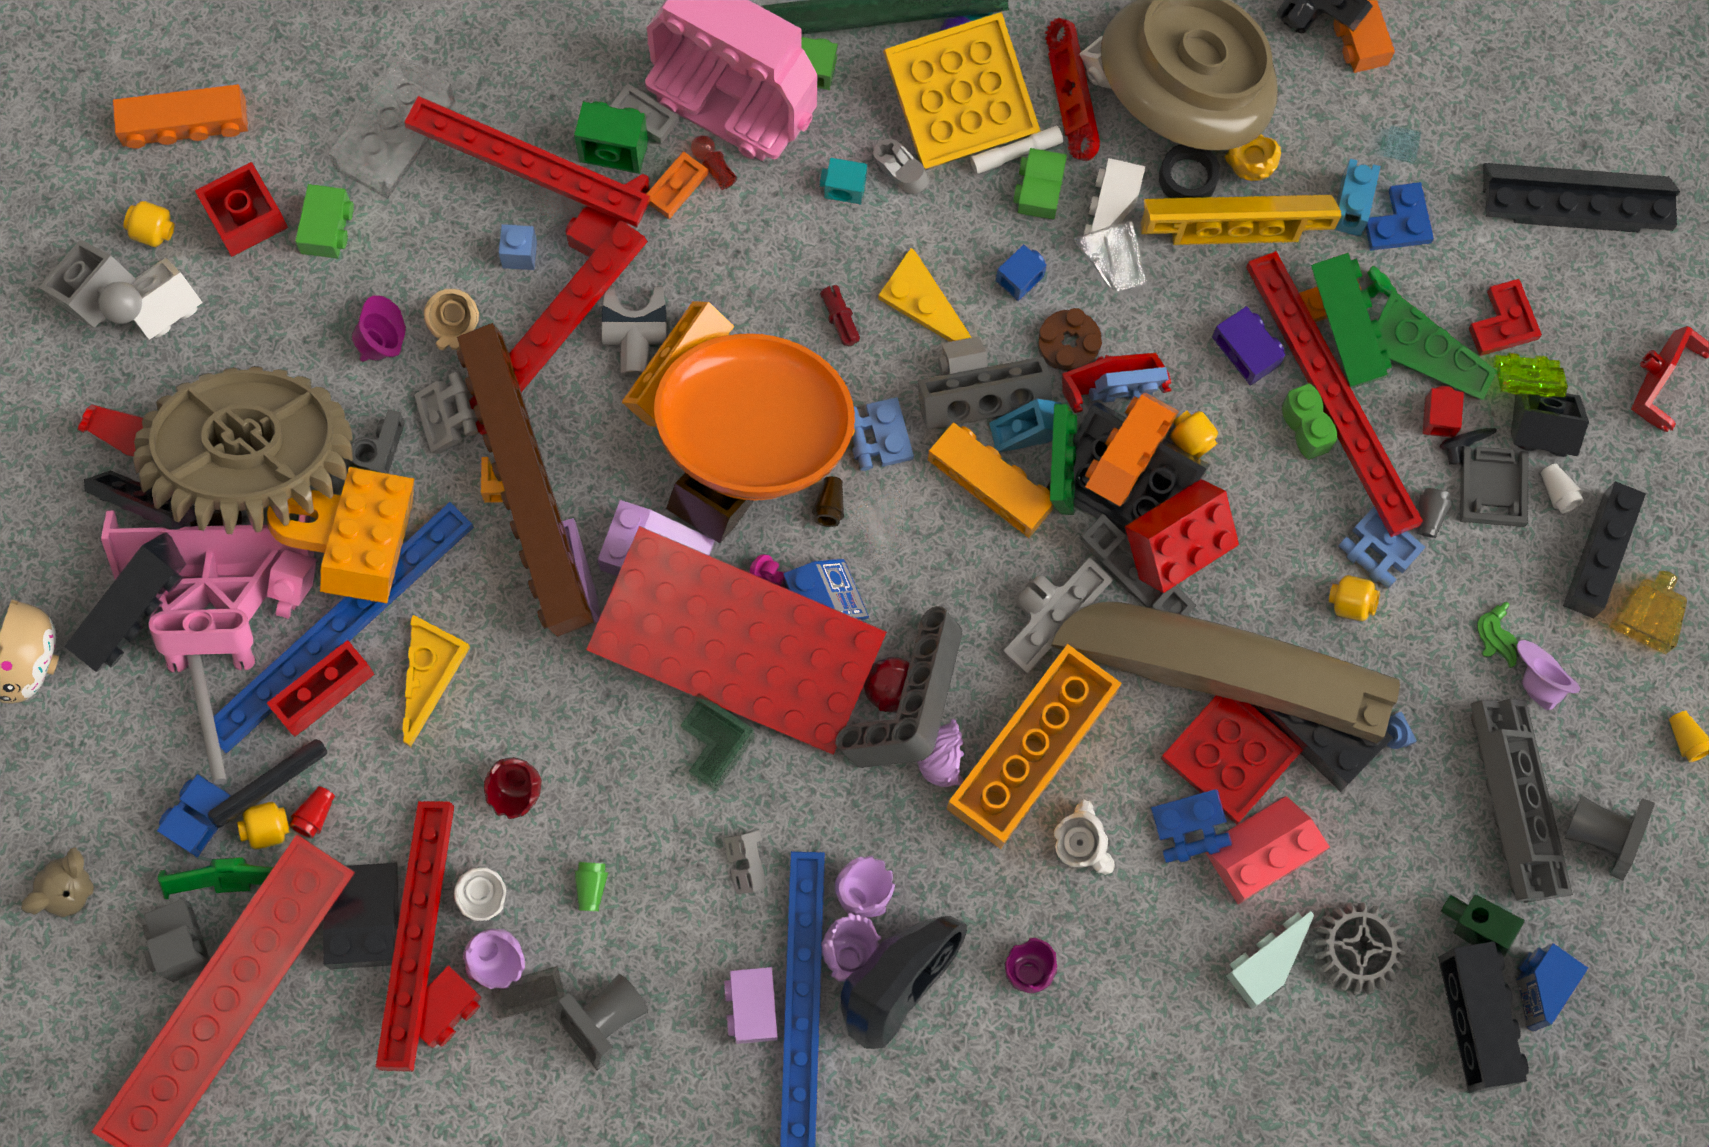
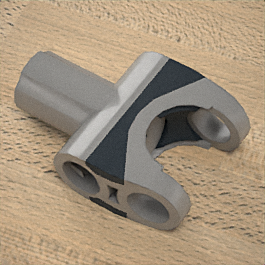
M616 286L609 287L604 295L603 345H620V376L627 380H637L649 364V345H662L667 338L668 320L663 286H654V294L651 295L648 305L637 311L627 310L618 302Z

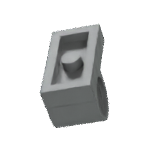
M387 410L385 419H380L377 426L376 437L378 440L361 437L352 442L353 461L351 462L355 468L389 474L405 424L401 412ZM364 453H374L371 460L367 462L359 461Z

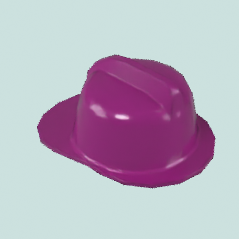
M374 295L367 298L363 304L359 321L352 332V341L360 352V361L365 362L368 359L380 361L386 357L399 355L406 333L405 322L399 307L384 296Z

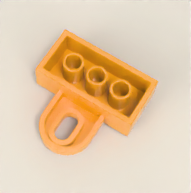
M349 467L341 495L333 494L334 496L330 499L319 491L311 490L314 506L313 513H307L293 498L287 500L289 513L315 518L316 521L305 523L290 520L289 524L284 526L273 512L271 506H269L267 511L268 530L278 542L286 546L324 553L321 564L320 592L388 603L412 509L415 479Z

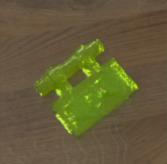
M1508 353L1507 356H1494L1493 366L1498 368L1497 378L1501 392L1535 394L1543 397L1566 396L1568 384L1564 369L1560 368L1559 360H1549L1547 356L1539 355L1535 358L1520 357L1516 353Z

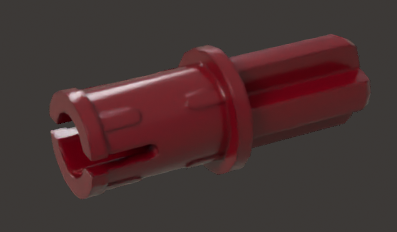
M832 285L833 292L830 286L820 292V296L829 312L828 320L831 324H834L842 344L851 347L860 341V336L851 318L853 314L852 309L847 308L838 285Z

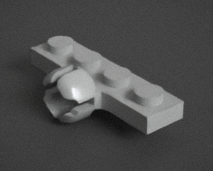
M1090 557L1080 565L1061 587L1054 586L1043 575L1035 577L1016 597V604L1027 614L1028 622L1001 653L1019 671L1026 675L1052 647L1053 639L1063 623L1075 612L1091 605L1113 579Z

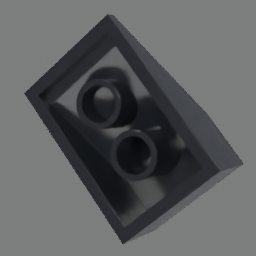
M398 863L347 866L355 874L324 917L323 965L330 970L392 966L399 923Z

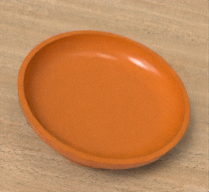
M764 334L726 335L705 341L689 349L667 369L659 383L654 401L655 422L659 437L672 460L684 472L701 484L723 495L743 500L773 499L798 492L820 481L833 470L843 457L851 441L855 423V411L850 392L841 376L826 360L798 343Z

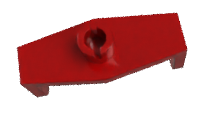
M1689 326L1675 330L1659 354L1655 350H1651L1642 358L1644 361L1640 362V366L1645 368L1648 373L1631 410L1664 432H1668L1669 429L1673 431L1676 423L1670 416L1656 407L1653 402L1675 369L1684 348L1687 347L1694 353L1704 358H1709V341Z
M1157 353L1121 356L1105 355L1104 359L1101 356L1093 363L1062 373V393L1074 413L1082 412L1083 408L1080 406V404H1083L1081 395L1089 394L1090 388H1096L1095 381L1104 374L1162 368L1165 366ZM1168 370L1169 380L1158 386L1162 393L1171 391V387L1168 385L1171 384Z
M91 404L85 410L77 430L83 433L88 431L122 453L134 457V452L136 451L134 440L136 433L143 429V417Z

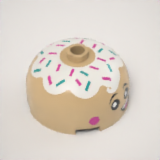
M15 600L10 602L0 631V702L8 704L19 703L32 697L43 684L46 673L54 674L59 659L58 655L53 654L56 645V629L50 617L35 606Z

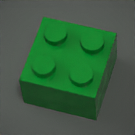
M583 101L574 133L579 162L640 174L648 145L645 113H640L638 110L629 107L623 109L610 107L606 103L599 101L592 103Z

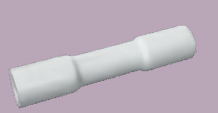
M1057 125L1012 144L971 156V166L976 175L999 167L1005 162L1029 154L1030 148L1045 150L1062 144V133Z

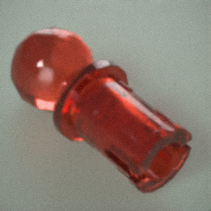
M700 135L692 141V154L697 159L704 160L702 165L708 169V172L713 176L720 189L724 190V188L731 187L737 181V176L723 159L724 154L721 151L714 152V141L709 136Z

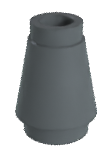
M1425 488L1424 494L1420 495L1419 515L1423 522L1418 527L1417 534L1431 538L1437 537V533L1452 504L1449 501L1450 493L1439 489Z

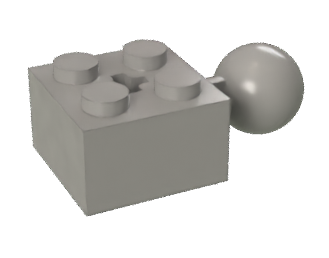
M81 239L38 287L63 310L93 328L106 318L114 323H128L139 315L142 308L141 295L132 285L136 278L111 255Z

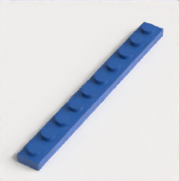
M451 502L444 506L402 545L388 603L345 596L213 716L220 748L227 754L273 712L267 705L268 701L345 641L353 639L474 528L473 524Z
M791 851L780 1147H815L824 852Z

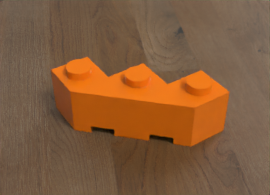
M1146 392L1141 394L1139 398L1134 396L1125 411L1128 414L1120 429L1114 427L1105 443L1108 448L1100 461L1094 459L1085 474L1089 481L1085 487L1121 506L1126 501L1139 475L1145 470L1159 443L1165 438L1179 411Z

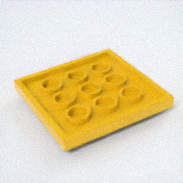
M1002 12L884 49L883 53L919 162L922 163L925 170L1028 137L1041 131Z

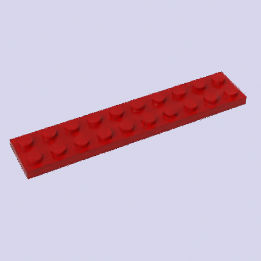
M296 834L91 1132L114 1147H168L355 872Z

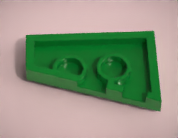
M1054 404L1050 501L1061 515H1074L1076 448L1073 446V434L1077 433V415L1073 414L1067 404Z

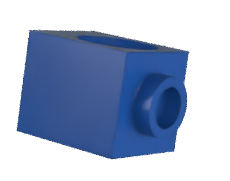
M1023 244L998 268L995 281L1019 301L1044 277L1047 264H1045V260L1039 252L1033 249L1030 250Z

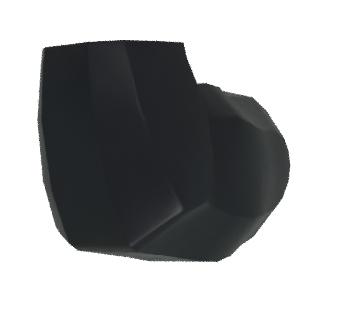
M951 916L936 917L923 920L881 942L865 965L855 970L844 982L840 999L841 1011L848 1036L866 1049L885 1048L899 1032L908 1012L921 1000L928 989L941 977L956 957L964 942L967 924Z

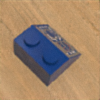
M844 559L814 561L783 573L785 588L859 620L869 619V615Z
M1554 943L1544 948L1538 947L1533 954L1528 952L1518 965V969L1522 972L1516 980L1528 1029L1534 1032L1552 1025L1588 970L1587 966Z

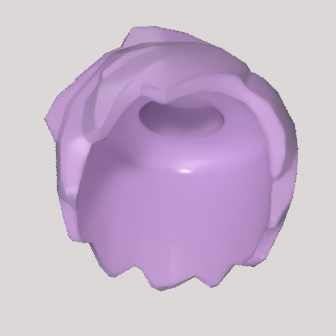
M873 856L858 857L849 862L840 871L835 881L836 895L846 913H852L854 916L860 915L862 918L876 917L884 914L895 888V885L892 883L893 873L891 870H885L884 861L874 859Z
M488 929L477 933L468 942L463 952V960L465 961L468 978L474 979L480 985L490 989L508 988L512 981L517 982L525 969V959L520 943L510 932L504 929Z

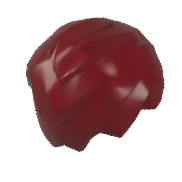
M888 657L873 663L864 684L865 695L879 711L893 713L898 711L910 664L902 658Z
M509 757L497 761L484 779V793L487 804L493 808L498 816L506 815L508 819L524 816L540 797L542 779L539 772L527 761L520 758Z

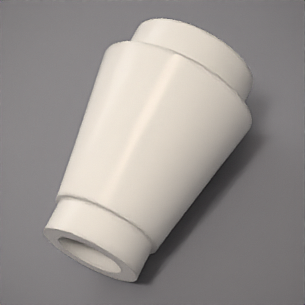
M1552 464L1542 470L1540 474L1543 477L1554 509H1559L1560 513H1568L1583 503L1584 499L1581 496L1583 491L1558 464Z

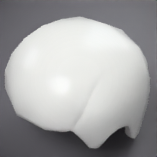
M486 867L471 868L459 877L454 889V899L464 916L474 921L490 920L503 909L506 886L497 872Z

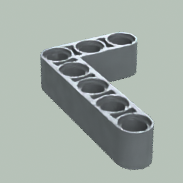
M942 606L930 608L921 618L896 719L851 724L844 727L838 733L835 743L837 748L855 766L864 768L918 762L926 759L933 752L962 638V628Z

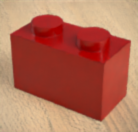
M449 965L426 988L419 1037L431 1048H434L437 1044L440 1047L444 1046L456 1033L453 1027L462 1018L465 1021L469 1020L480 1008L477 1002L482 997Z

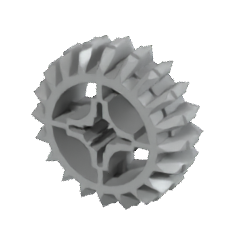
M1352 902L1344 905V911L1339 907H1335L1332 910L1333 917L1326 915L1322 918L1326 927L1319 926L1315 930L1324 939L1313 941L1312 945L1314 947L1323 948L1322 952L1314 955V960L1324 959L1326 964L1319 968L1320 973H1325L1329 969L1333 973L1328 978V983L1333 984L1338 979L1342 980L1339 985L1340 991H1346L1351 983L1354 995L1361 993L1362 986L1368 995L1375 992V985L1380 990L1387 988L1386 980L1393 982L1397 979L1393 969L1401 970L1404 967V964L1396 959L1407 954L1406 950L1397 948V945L1405 942L1404 936L1395 937L1394 932L1400 928V925L1396 923L1389 926L1387 921L1390 920L1391 914L1386 913L1380 918L1378 916L1380 910L1377 905H1374L1369 913L1367 912L1365 902H1360L1357 910ZM1356 922L1355 929L1352 930L1351 939L1334 940L1342 924ZM1369 926L1379 933L1384 945L1371 938ZM1358 941H1361L1363 943L1361 946L1365 945L1366 950H1368L1361 955H1358V950L1354 951L1352 946ZM1335 951L1349 959L1350 969L1353 972L1347 970L1339 962ZM1369 957H1385L1382 966L1375 974L1363 975Z

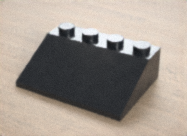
M1096 402L1090 407L1073 438V446L1076 448L1074 506L1097 519L1104 514L1121 532L1127 535L1126 525L1202 479L1210 464L1163 439L1156 448L1145 470L1139 475L1126 501L1121 506L1111 502L1085 487L1089 481L1085 474L1094 459L1100 461L1108 448L1105 443L1114 427L1120 429L1126 417ZM1050 480V482L1048 483V485H1047V487H1046L1049 491H1050L1051 480Z

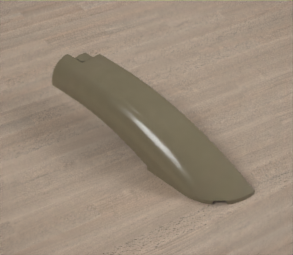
M1100 602L1075 612L1059 628L1051 644L1052 647L1061 650L1069 644L1088 659L1175 688L1182 687L1261 706L1312 721L1374 743L1380 742L1385 737L1391 711L1397 703L1400 689V680L1304 647L1199 618L1123 602Z

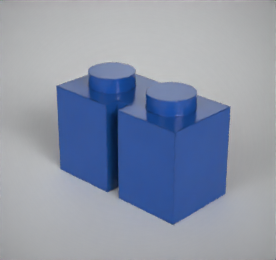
M197 774L193 780H188L180 790L179 804L173 808H168L159 820L160 827L157 831L198 858L218 830V827H215L210 821L208 812L231 797V795Z

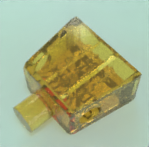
M1659 571L1655 582L1643 579L1634 587L1610 622L1609 628L1665 655L1677 646L1687 604L1685 596L1673 591L1678 577L1668 571Z

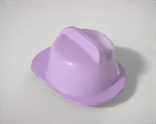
M1526 640L1518 642L1516 646L1517 651L1527 664L1522 685L1535 702L1545 710H1551L1568 693H1579L1581 688L1578 683L1567 675L1550 654L1533 642Z

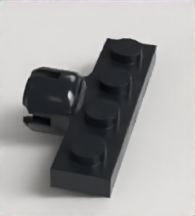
M1285 0L1277 10V16L1289 28H1296L1295 32L1300 34L1305 33L1315 19L1323 13L1328 14L1354 32L1373 5L1368 0Z
M111 470L84 479L85 492L98 497L102 501L115 504L123 510L138 514L143 519L159 523L166 529H180L186 523L197 520L195 506L192 505L179 522L174 521L171 506L172 497L159 509H156L152 497V487L143 493L139 481L132 480Z

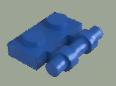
M1216 789L1151 807L1160 840L1173 838L1175 842V847L1163 850L1166 863L1176 860L1182 863L1191 860V856L1208 852L1210 855L1220 852V848L1232 845L1229 832L1216 835L1214 826L1227 823L1220 796ZM1203 830L1204 839L1187 843L1185 834Z

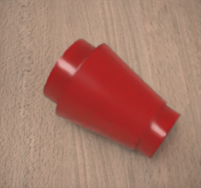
M317 786L315 791L291 815L292 821L289 826L298 834L313 839L316 833H321L335 795L329 790Z

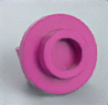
M761 554L752 562L750 573L778 585H781L783 582L784 572L777 571L779 564L773 561L771 556Z

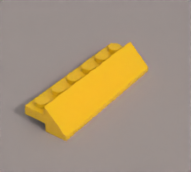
M1332 195L1144 199L1141 234L1173 233V245L1298 242L1303 230L1335 229L1341 218V210Z

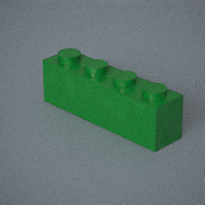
M1345 253L1312 264L1311 269L1351 389L1388 377L1387 369L1392 368L1387 350L1380 351L1377 342L1378 338H1382L1377 319L1371 321L1367 311L1368 308L1372 307L1367 289L1360 290L1357 278L1363 276L1357 258L1351 260L1349 253Z

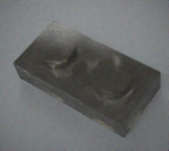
M558 966L521 976L517 982L512 981L508 988L491 989L500 1020L557 1004L565 996Z

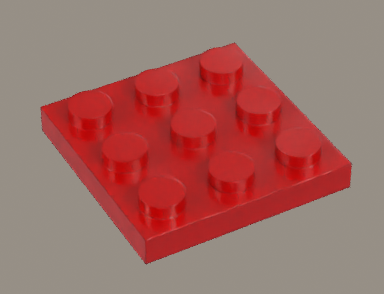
M1216 695L1168 748L1161 759L1198 792L1204 793L1215 789L1218 790L1224 814L1238 825L1303 749L1250 703Z

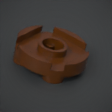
M1079 308L1061 310L1050 315L1041 326L1038 350L1049 366L1055 369L1067 370L1068 372L1093 363L1096 360L1102 346L1101 331L1096 322L1086 315L1083 310ZM1064 335L1075 336L1077 338L1075 341L1076 347L1072 348L1069 344L1064 346L1062 344L1065 338Z

